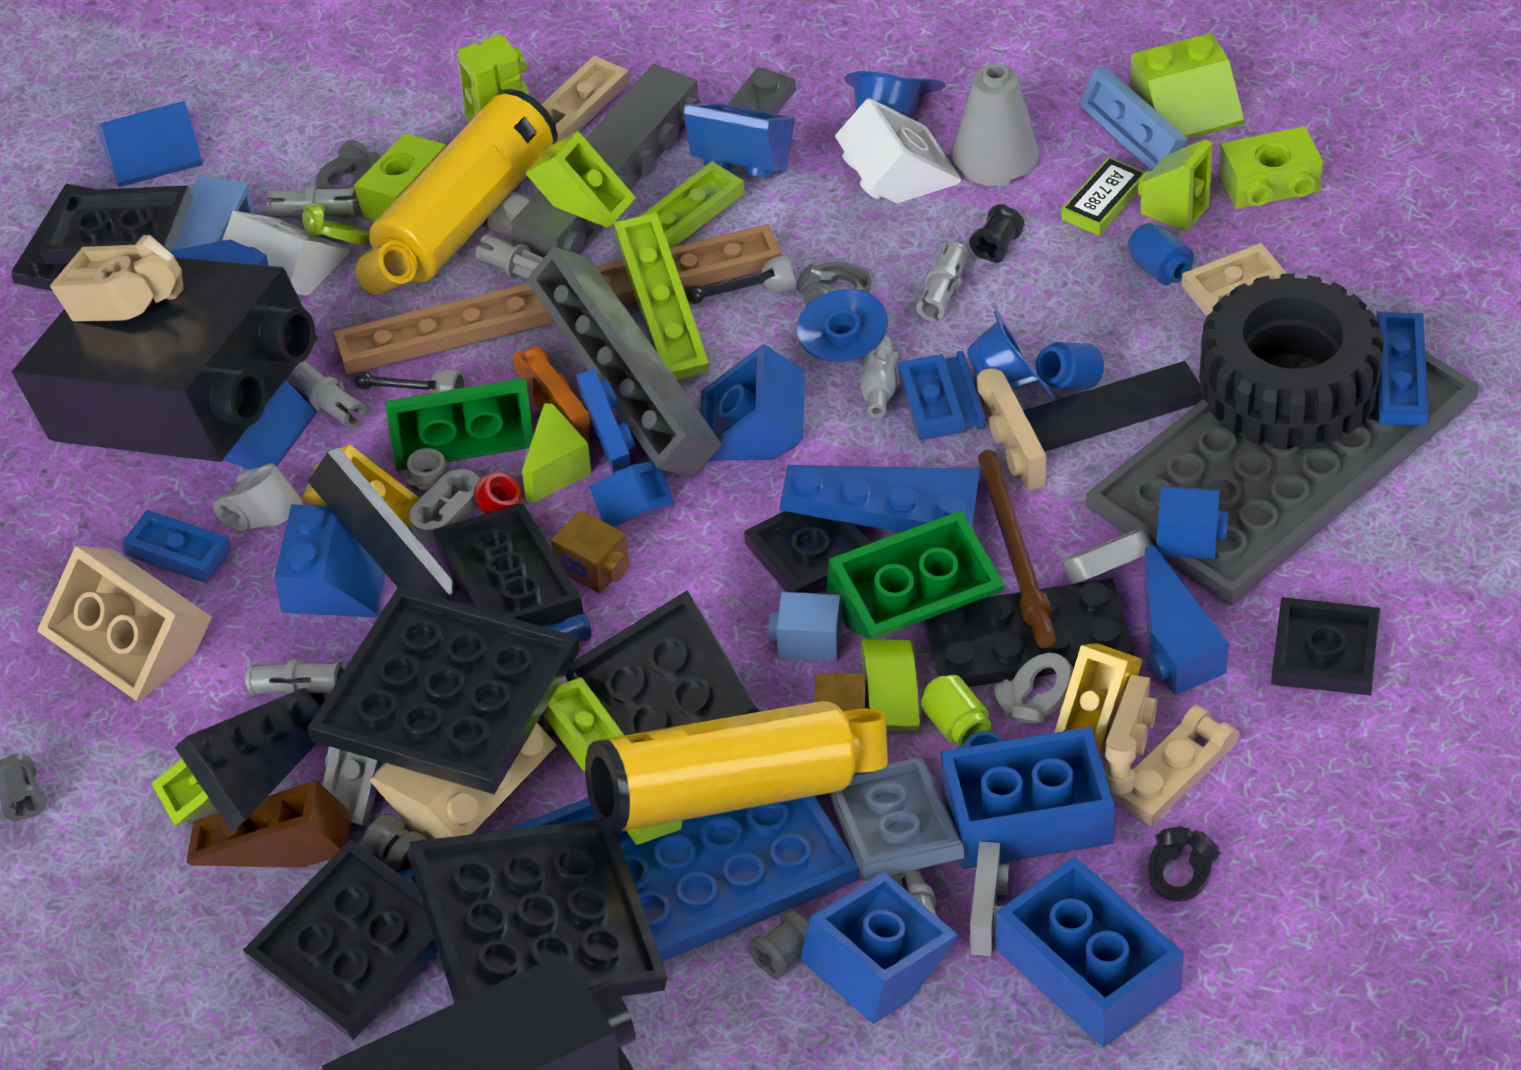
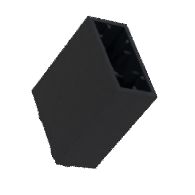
M174 257L182 270L183 291L176 299L168 300L166 298L157 303L153 299L142 314L127 320L72 321L64 309L11 372L44 433L52 441L222 462L248 427L259 420L266 404L298 363L303 362L309 356L314 343L318 339L313 319L310 313L303 308L285 268Z
M563 952L322 1065V1070H633L621 1047L636 1040V1033L628 1009L613 984L605 981L587 989Z

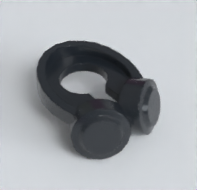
M1183 826L1161 830L1159 834L1155 835L1157 844L1149 859L1148 874L1150 884L1159 896L1169 901L1180 902L1190 900L1200 894L1206 887L1211 876L1212 861H1215L1222 853L1219 850L1218 844L1203 831H1191L1189 827L1185 828ZM1189 844L1192 848L1189 864L1194 871L1193 877L1184 886H1172L1164 879V869L1168 863L1177 860L1180 847Z

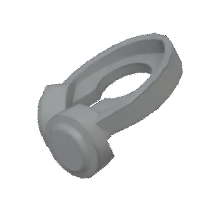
M1045 653L1038 655L1021 667L1012 681L1005 679L996 685V699L1003 710L1011 713V717L1015 718L1017 722L1035 725L1044 723L1046 716L1052 714L1063 705L1074 669L1059 654ZM1045 668H1053L1057 677L1053 688L1046 693H1038L1027 704L1026 696L1034 688L1033 682L1037 673Z

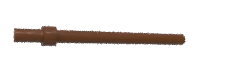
M985 450L979 454L978 462L1022 596L1019 603L1024 621L1032 627L1037 645L1041 648H1048L1056 641L1050 621L1053 613L1048 596L1040 591L996 453L992 450Z

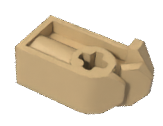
M143 235L136 245L82 247L52 282L50 287L72 321L127 320L142 314L153 299L156 303L166 298L168 300L176 299L183 291L182 270L174 256L152 236Z

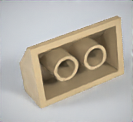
M75 546L37 631L135 701H141L194 657L212 617L115 550Z
M537 723L495 795L388 763H384L368 780L412 830L419 832L427 839L469 835L491 815L557 745Z

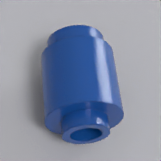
M1146 223L1139 226L1132 233L1128 241V250L1133 261L1162 285L1168 286L1173 282L1182 281V273L1192 269L1193 251L1163 226Z
M1054 342L1042 349L1038 354L1036 371L1039 378L1052 388L1088 390L1095 387L1101 380L1104 372V360L1099 349L1092 344Z

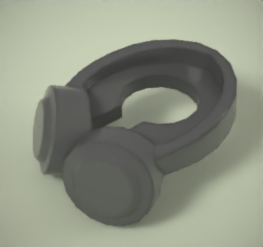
M348 140L340 147L338 158L321 168L316 177L315 185L319 189H347L354 187L355 183L380 157L377 152H368L367 148L359 141ZM350 170H358L353 174V181L345 187H334L329 183V179L336 174H346Z
M828 262L818 266L810 264L802 271L798 278L797 291L804 294V303L807 306L811 301L825 293L840 290L837 287H830L828 285L833 279L847 280L855 286L856 290L869 293L871 278L864 269L850 263Z

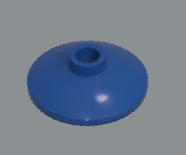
M856 289L834 290L817 297L804 308L797 322V335L803 349L817 359L828 362L851 361L868 354L880 344L887 332L888 317L884 305L872 294Z

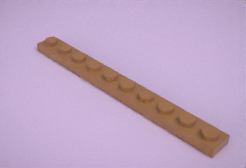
M769 224L670 248L684 290H688L692 286L700 287L761 272L767 261L774 257L782 256V252ZM623 260L596 266L623 306L637 302ZM527 283L333 331L345 374L348 375L556 322Z

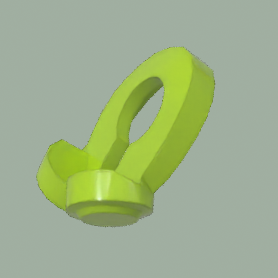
M309 203L304 207L302 222L309 236L313 237L324 234L346 242L368 245L369 232L346 223L325 220V208L322 204Z

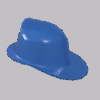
M856 71L848 73L844 77L845 82L854 88L856 110L867 98H870L909 118L913 117L921 93L934 92L946 87L945 83L939 80L903 78L873 71Z
M995 310L994 315L997 322L978 336L967 350V355L977 376L985 369H998L1005 375L1012 390L1039 382L1055 401L1054 395L1025 360L1006 322L1000 313Z

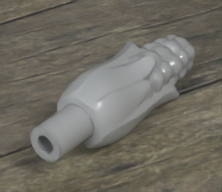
M885 336L880 344L869 352L867 357L863 358L864 364L860 376L861 394L866 402H868L867 412L873 418H881L885 415L886 403L891 400L897 387L896 362L898 353L892 350L891 339Z

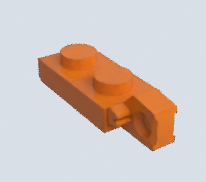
M537 345L531 349L513 353V368L521 378H526V383L529 387V397L538 409L542 411L544 403L554 404L587 441L589 446V427L593 425L589 412L586 410L583 400L579 401L570 390L566 377L562 373H557L550 365V356Z

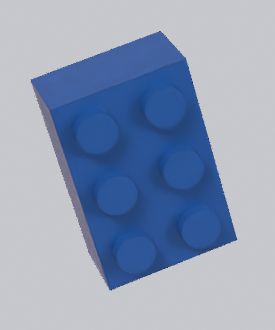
M1091 727L941 751V791L946 809L963 843L964 858L960 859L962 869L977 867L979 841L1000 843V863L1113 844L1115 805Z
M1073 856L996 911V950L1102 1047L1108 1045L1181 990L1184 952L1076 856Z

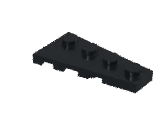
M305 688L188 735L175 746V749L231 831L235 830L254 812L317 744L310 741L308 726L319 711L320 706L310 697Z

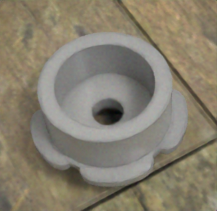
M425 448L417 450L410 455L407 460L408 470L404 472V478L409 486H417L420 491H428L444 474L451 470L447 467V461L439 451Z

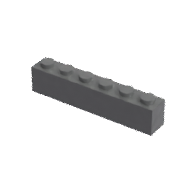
M652 64L586 138L589 144L630 191L642 176L646 177L650 174L655 161L664 150H670L675 145L678 134L686 126L684 118L685 105L701 103L698 97L697 80ZM540 190L511 221L514 245L524 244L529 247L530 252L541 257H545L553 246L580 254L585 241L594 230L603 228L602 225L554 207Z
M553 246L526 281L588 370L594 368L600 382L608 379L618 403L615 409L626 422L657 469L694 478L720 448L722 443L591 259Z

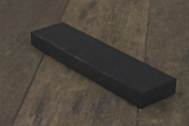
M1182 361L1023 410L1041 447L1046 452L1197 405L1203 398L1200 391V383L1186 361Z
M339 447L328 451L307 481L396 587L452 601L460 591V588Z

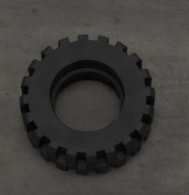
M1295 273L1281 274L1280 278L1270 279L1269 275L1256 278L1252 285L1248 286L1246 283L1235 287L1230 291V297L1227 295L1223 296L1213 306V311L1207 315L1203 324V334L1201 337L1200 391L1202 398L1208 403L1210 412L1218 421L1224 419V426L1234 434H1245L1249 442L1260 446L1262 442L1273 444L1274 449L1287 450V445H1299L1300 450L1314 448L1316 443L1321 441L1327 445L1339 440L1342 432L1348 435L1362 424V420L1367 418L1375 407V399L1378 397L1384 346L1383 333L1379 330L1378 320L1370 309L1366 310L1367 305L1355 294L1347 295V290L1335 282L1328 285L1322 283L1321 277L1308 275L1307 279L1294 278ZM1276 354H1296L1309 357L1321 364L1308 368L1291 369L1278 367L1261 359Z

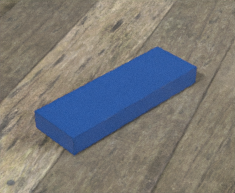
M1376 312L1379 330L1383 333L1384 341L1378 393L1379 425L1427 426L1428 399L1423 313Z

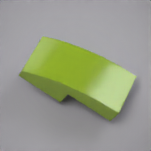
M862 639L860 642L861 673H865L866 709L879 710L886 714L887 731H917L920 726L919 702L911 640Z

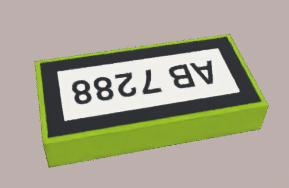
M1108 157L1062 208V220L1100 236L1138 194L1139 182L1145 172Z

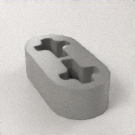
M467 469L448 471L413 505L409 512L411 532L419 542L436 544L433 529L466 520L476 510L478 506L474 499V488L480 480L477 474ZM454 490L457 493L452 497V491ZM439 516L440 521H434ZM424 520L429 521L427 524H423Z
M1141 527L1063 559L1062 563L1070 583L1074 584L1144 556L1145 548L1153 544L1147 528Z

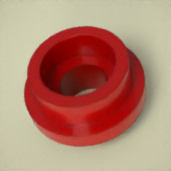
M501 472L489 474L482 477L476 484L474 499L482 512L485 514L520 504V487L516 480L508 474Z

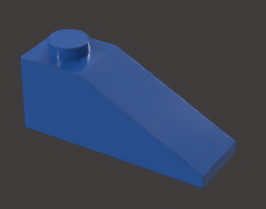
M1154 545L1146 547L1143 579L1149 643L1147 663L1153 677L1159 682L1164 680L1174 695H1177L1227 674L1229 643Z

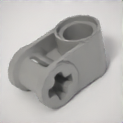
M269 463L259 468L241 471L236 479L237 484L227 495L220 496L214 502L213 509L218 519L224 525L244 532L250 529L265 526L274 527L288 520L291 504L302 505L303 500L275 464Z

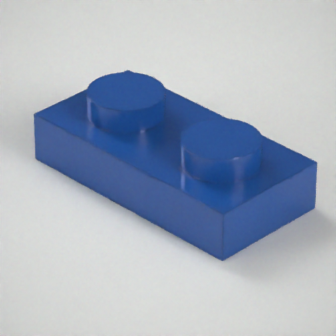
M150 510L145 511L122 541L125 555L205 583L210 580L231 551L228 537Z

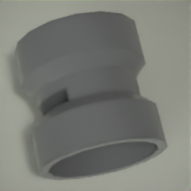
M384 814L378 817L366 830L362 838L361 847L395 872L400 873L412 868L408 857L410 842L428 839L417 831L408 832L406 824L395 815Z

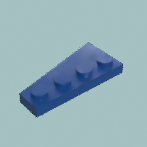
M787 465L779 510L896 532H903L962 510L972 528L980 469Z

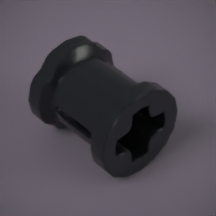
M1005 204L992 206L988 212L985 225L975 230L969 238V245L975 255L993 263L1003 261L1008 253L1009 243L1012 239L1020 237L1025 226L1024 219L1020 213Z

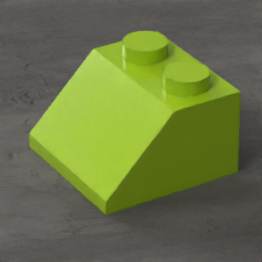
M1212 33L1131 54L1130 88L1187 139L1244 125V117L1229 59Z

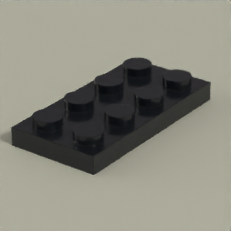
M524 503L433 529L436 546L470 607L539 626L559 624L570 617L584 614L579 593Z
M1113 578L1040 589L1041 592L1048 596L1053 612L1050 621L1056 641L1048 648H1041L1037 645L1031 625L1024 621L1019 605L1022 598L1020 592L985 597L924 620L923 625L936 677L957 675L968 687L1000 683L1005 679L1012 681L1021 667L1029 660L1045 653L1059 654L1074 669L1081 645L1095 643L1134 656V647ZM1045 668L1038 672L1035 677L1053 675L1056 672L1053 668Z

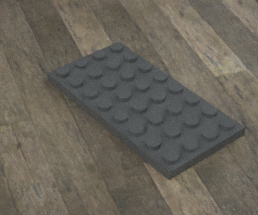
M1425 352L1428 399L1427 426L1379 425L1377 397L1375 399V407L1370 415L1362 420V424L1347 435L1342 432L1341 438L1335 442L1325 445L1321 441L1317 442L1314 448L1300 450L1299 445H1287V450L1274 449L1273 444L1262 442L1261 446L1249 442L1245 434L1240 433L1236 435L1224 426V419L1218 421L1208 409V403L1203 399L1086 493V507L1124 533L1146 527L1152 544L1157 549L1161 487L1220 490L1218 510L1228 511L1226 540L1216 539L1215 559L1162 557L1168 563L1232 605L1477 398L1479 385ZM1276 354L1261 359L1269 364L1291 369L1308 368L1321 364L1314 359L1296 354Z

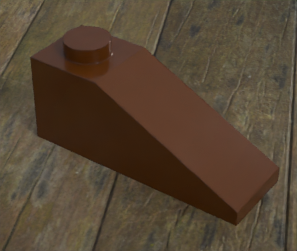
M314 780L269 795L233 831L229 829L219 813L195 820L193 822L186 862L190 866L307 867L331 859L348 842L352 812L321 783Z

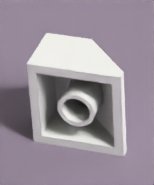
M870 98L864 101L835 135L845 151L842 157L853 169L857 170L862 178L860 181L861 187L875 199L884 197L895 203H900L959 184L962 180L925 125Z
M232 211L222 240L231 239L247 247H254L266 254L269 266L284 267L296 293L307 296L350 252L349 248L321 236H309L305 229L280 218Z

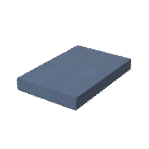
M923 757L891 763L877 771L854 772L851 783L844 790L827 793L864 881L871 880L882 872L890 876L964 858L963 843Z

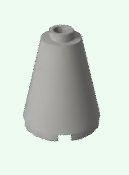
M993 63L980 68L974 74L953 142L952 162L969 181L987 186L1011 184V179L1022 175L1024 179L1032 173L1038 164L1039 146L1016 72L1008 66Z

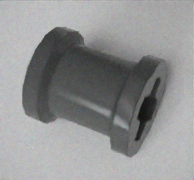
M13 754L0 760V789L3 795L0 805L3 815L12 821H20L39 815L47 804L44 791L37 787L34 779L37 773L35 763L30 756L24 754Z
M793 910L785 912L780 918L781 924L765 937L756 936L748 944L750 954L755 963L774 979L782 977L787 971L786 965L802 953L809 922Z

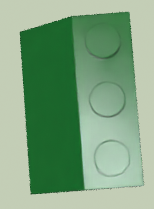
M526 378L498 381L384 401L396 471L408 469V458L412 453L420 449H435L444 456L447 462L529 449L533 439Z
M962 510L830 558L828 563V594L840 595L841 618L847 629L868 640L876 639L1004 591V583Z

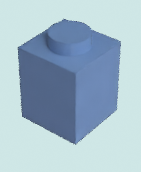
M781 592L779 612L771 611L769 617V641H777L778 659L837 662L841 632L840 595Z

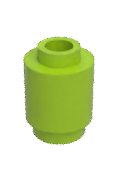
M940 676L926 686L921 700V708L949 743L957 744L958 746L965 745L966 740L972 734L991 730L988 710L959 676Z

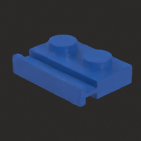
M957 351L956 357L944 359L943 354L898 362V377L918 440L964 433L965 427L976 425L978 430L985 429V415L964 351Z
M594 368L576 375L579 393L586 410L589 412L590 420L612 473L614 474L629 467L631 462L628 450L635 448V444L626 422L617 424L611 408L617 406L618 403L608 379L600 382Z

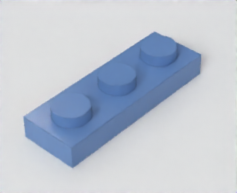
M1108 68L1094 69L1079 106L1151 171L1164 156L1185 147L1188 139Z

